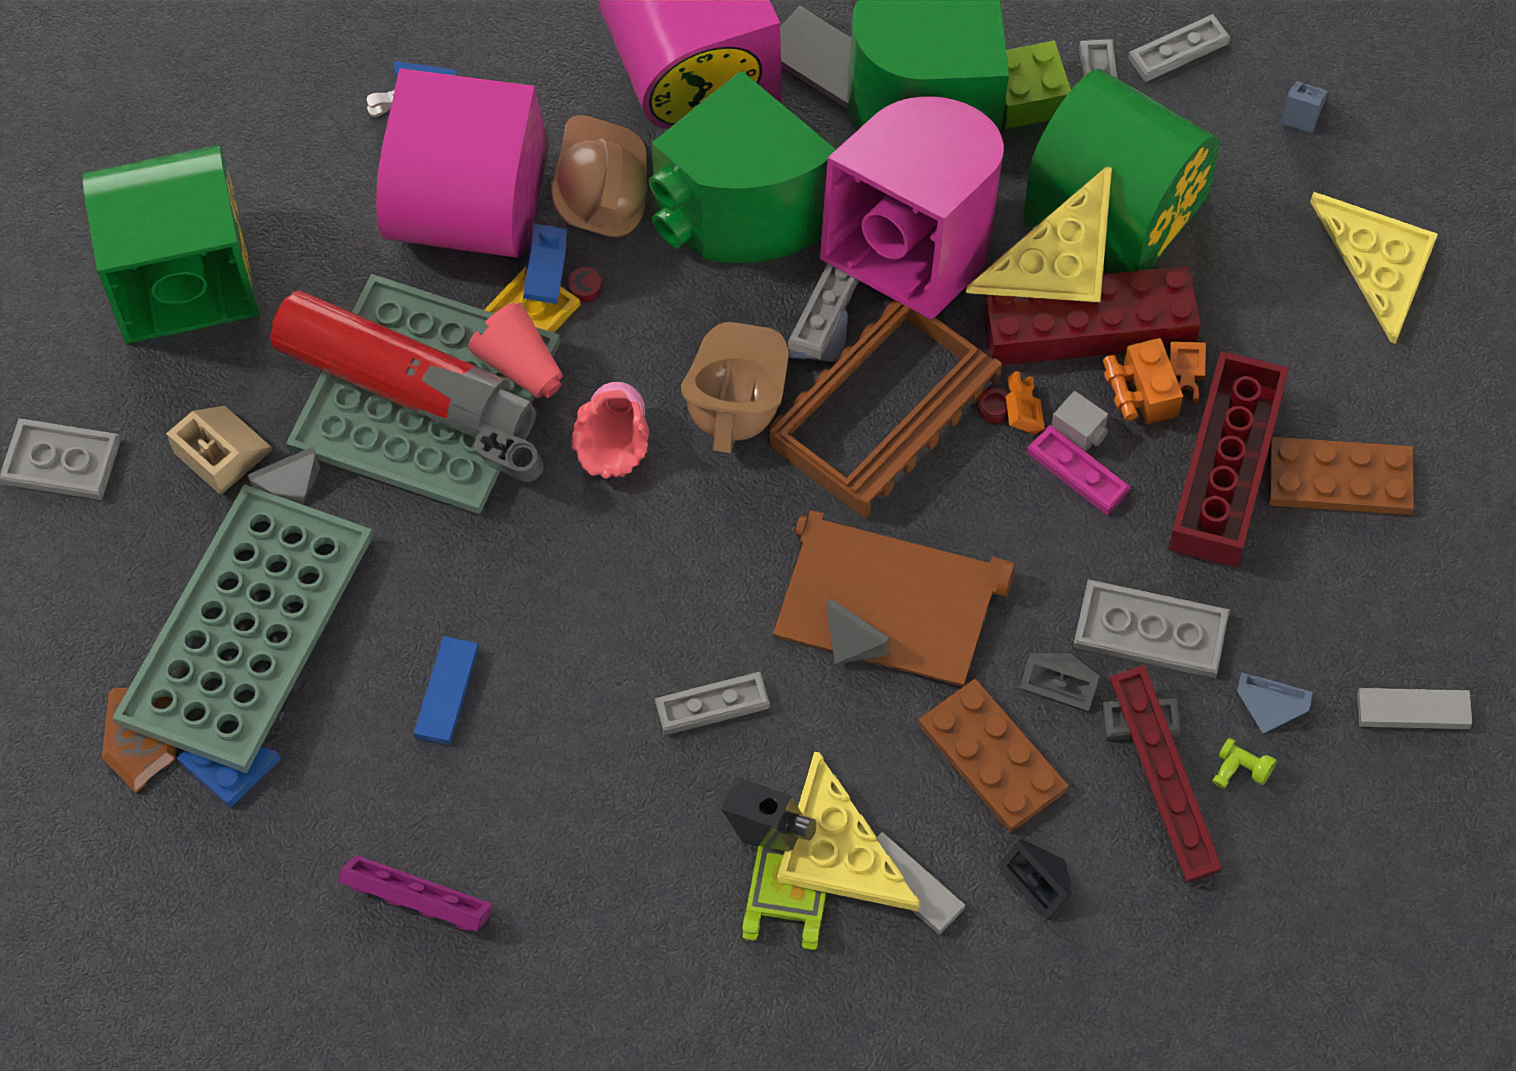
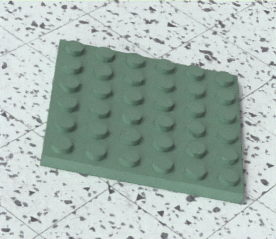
M374 274L370 275L352 313L510 382V393L526 399L532 404L535 398L534 395L483 362L468 349L472 336L476 331L481 335L488 327L485 321L494 313ZM536 327L552 357H554L561 342L560 335ZM322 371L286 442L287 448L290 451L299 453L313 447L317 459L477 514L481 513L500 471L484 463L475 448L476 438ZM498 444L495 448L503 452Z

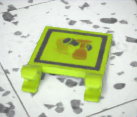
M758 846L748 904L742 926L743 939L757 940L761 915L805 922L802 947L804 949L816 950L826 892L779 883L777 875L785 851Z

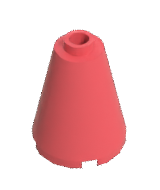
M514 302L509 303L485 321L488 325L485 332L481 335L476 331L472 336L468 349L473 355L535 397L539 398L544 395L546 398H549L561 387L560 379L562 378V373L521 303L518 302L517 305Z

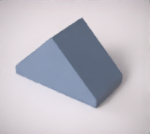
M1296 81L1289 90L1281 124L1313 133L1328 91Z

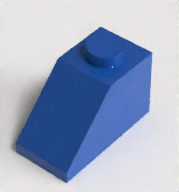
M533 224L526 256L523 299L557 304L566 252L567 229Z

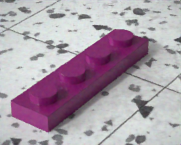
M355 855L341 868L338 880L339 883L350 886L356 892L373 894L384 898L389 904L403 905L417 910L425 917L439 918L451 922L462 930L477 932L490 917L493 905L487 901Z

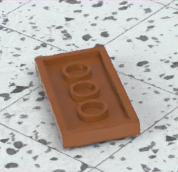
M1271 437L1269 505L1411 515L1414 509L1413 446Z
M973 679L918 719V726L1009 833H1012L1068 791V784L976 679Z

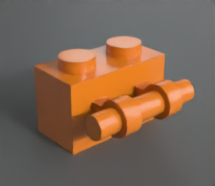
M1161 338L1127 346L1124 366L1119 365L1115 355H1110L1103 359L1106 368L1104 376L1107 383L1113 387L1116 395L1114 398L1117 410L1122 411L1126 421H1131L1138 417L1136 408L1140 409L1146 425L1179 417L1183 394ZM1126 382H1130L1133 392L1128 390Z

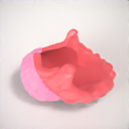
M623 382L605 384L594 393L591 401L582 405L577 412L571 447L576 452L578 461L583 469L587 470L592 476L600 474L605 479L612 475L614 477H624L626 473L632 472L634 466L639 465L640 460L647 453L649 427L644 417L645 405L640 393L634 387Z

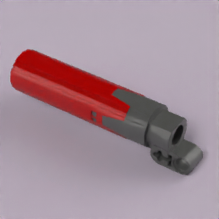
M294 291L281 303L272 322L270 340L273 349L476 438L475 448L484 463L493 469L525 482L534 481L542 474L544 466L540 455L534 445L525 441L531 431L537 413L530 401L510 393V382L304 291ZM499 444L503 452L495 447ZM522 457H533L532 462L528 466L517 467L518 461Z

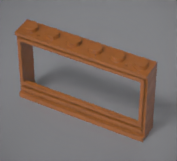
M892 301L884 310L882 318L875 325L873 323L869 324L862 332L860 340L853 347H846L840 354L838 362L830 370L828 368L823 370L816 379L815 385L808 392H802L785 415L781 414L773 421L770 426V447L864 519H867L871 515V502L879 493L884 497L891 493L894 487V478L899 472L904 470L906 473H910L916 465L917 454L924 447L932 450L939 440V431L947 423L952 427L958 423L961 418L962 407L969 400L974 404L978 402L979 396L983 393L984 384L988 380L995 385L1000 381L1002 363L996 358L994 360L937 318L931 320L898 301ZM906 319L961 359V361L846 478L791 435Z

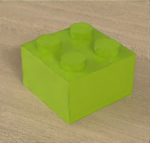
M1055 41L1006 50L1009 80L1003 113L1005 129L1050 121L1060 104L1071 91Z

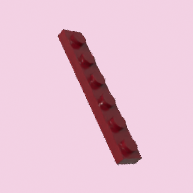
M1145 664L1110 676L1112 688L1185 883L1187 884L1222 872L1221 864Z

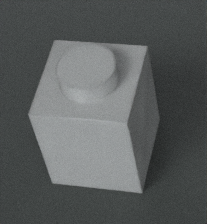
M1074 391L1053 414L1052 427L1087 452L1092 445L1096 447L1100 445L1108 433L1106 428L1108 413Z

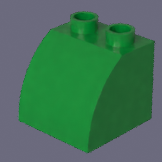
M742 70L651 143L654 175L649 178V186L656 197L657 213L652 217V222L658 234L670 246L679 248L686 243L705 260L725 263H754L791 255L822 239L828 157L836 149Z

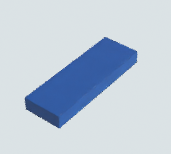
M443 636L414 730L416 739L451 745L478 654V643Z

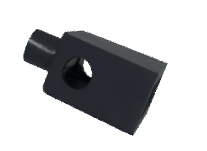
M735 778L721 808L733 829L744 843L789 852L793 850L798 838L809 841L816 832V820L804 816L793 797L742 778Z

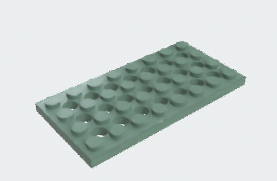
M244 484L112 717L114 724L247 773L373 538L372 529ZM259 522L271 524L265 532L258 533L252 530L253 526ZM292 533H299L303 536L295 544L284 542L285 537ZM324 544L335 547L333 552L323 556L316 553L317 548ZM244 550H251L255 553L248 561L236 559L238 553ZM277 561L287 564L286 568L278 573L268 570L269 566ZM315 573L319 575L318 580L312 584L300 582L301 577L305 574ZM236 579L239 581L234 589L223 590L220 588L224 580ZM260 590H266L271 593L270 597L263 602H257L252 599L253 595ZM300 602L303 604V608L297 613L291 614L284 611L289 603ZM220 608L223 610L222 614L216 619H206L203 617L208 609ZM244 619H250L255 622L254 626L248 631L236 629L237 624ZM276 631H283L288 634L286 639L280 643H273L268 640L269 636ZM203 637L206 639L205 644L201 648L191 649L187 647L188 642L192 638ZM236 649L239 651L237 657L233 660L224 661L219 658L224 650ZM265 660L271 663V667L266 672L257 673L252 670L254 664L259 661ZM184 666L190 669L184 678L175 679L170 676L171 672L177 667ZM217 678L222 681V685L217 690L207 691L203 688L205 682L210 679ZM249 690L255 693V697L250 702L240 703L236 701L237 695L242 691ZM167 696L173 699L172 704L165 709L154 707L155 701L160 697ZM200 708L206 711L205 716L199 721H189L186 719L187 714L193 709ZM226 721H236L239 723L238 728L232 733L225 734L219 731L220 726Z

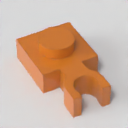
M1171 342L1170 363L1176 379H1180L1181 391L1186 389L1192 391L1193 403H1198L1199 387L1195 380L1205 379L1206 343Z
M1015 371L1007 377L1008 386L1011 393L1006 395L1009 425L1036 435L1045 429L1041 400L1033 397V377L1029 376L1021 381L1020 372Z

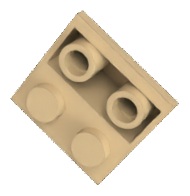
M226 406L192 411L166 433L174 454L220 495L226 492L272 451V447Z

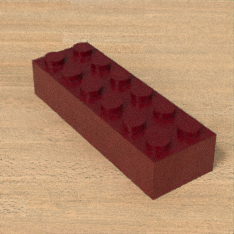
M1189 266L1103 274L1100 302L983 295L982 308L990 358L993 360L996 358L1002 365L1126 353L1127 346L1161 338L1165 349H1170L1171 342H1197L1201 326Z
M1220 351L1168 550L1238 568L1289 367Z

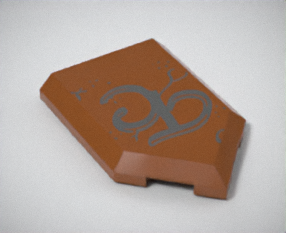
M114 688L109 691L102 759L136 794L147 785L146 782L162 768L166 769L176 760L177 747L115 725L112 717L129 688ZM167 696L160 697L155 701L154 707L165 709L172 704L173 699Z

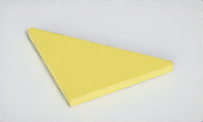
M1105 167L968 284L966 293L1100 302L1112 168Z
M1313 192L1310 201L1390 342L1396 344L1438 234Z
M814 752L798 807L804 816L816 820V832L809 841L798 838L793 850L784 852L777 875L778 882L919 912L920 902L916 895L914 896L890 856L886 854L863 816L859 814L839 780L832 774L819 752Z

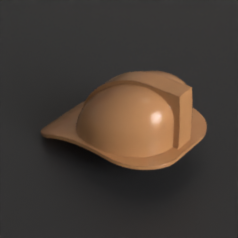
M576 115L568 120L565 125L561 151L551 187L554 207L565 222L574 227L609 237L624 236L638 225L644 213L647 194L646 147L642 139L628 128L593 117Z
M724 322L712 328L702 340L696 358L681 384V393L687 400L688 411L695 425L704 433L714 437L713 451L731 453L735 440H746L758 435L774 418L778 406L782 402L789 358L787 343L776 330L748 324Z

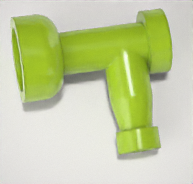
M1229 737L1219 753V757L1225 761L1218 775H1215L1212 780L1213 784L1221 789H1225L1229 783L1228 780L1235 773L1239 765H1242L1251 770L1253 780L1263 786L1271 775L1277 760L1269 755L1258 758L1236 746V741Z

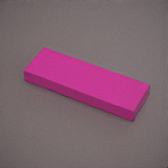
M1051 425L1027 447L1028 455L1107 516L1130 493L1131 486Z

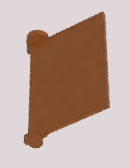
M810 510L808 517L800 515L795 534L801 537L800 544H802V548L773 632V637L833 652L826 603L831 598L889 637L890 652L886 657L863 661L964 687L992 594L1003 597L1008 596L1016 563L991 557L990 563L844 526L823 520L824 513Z

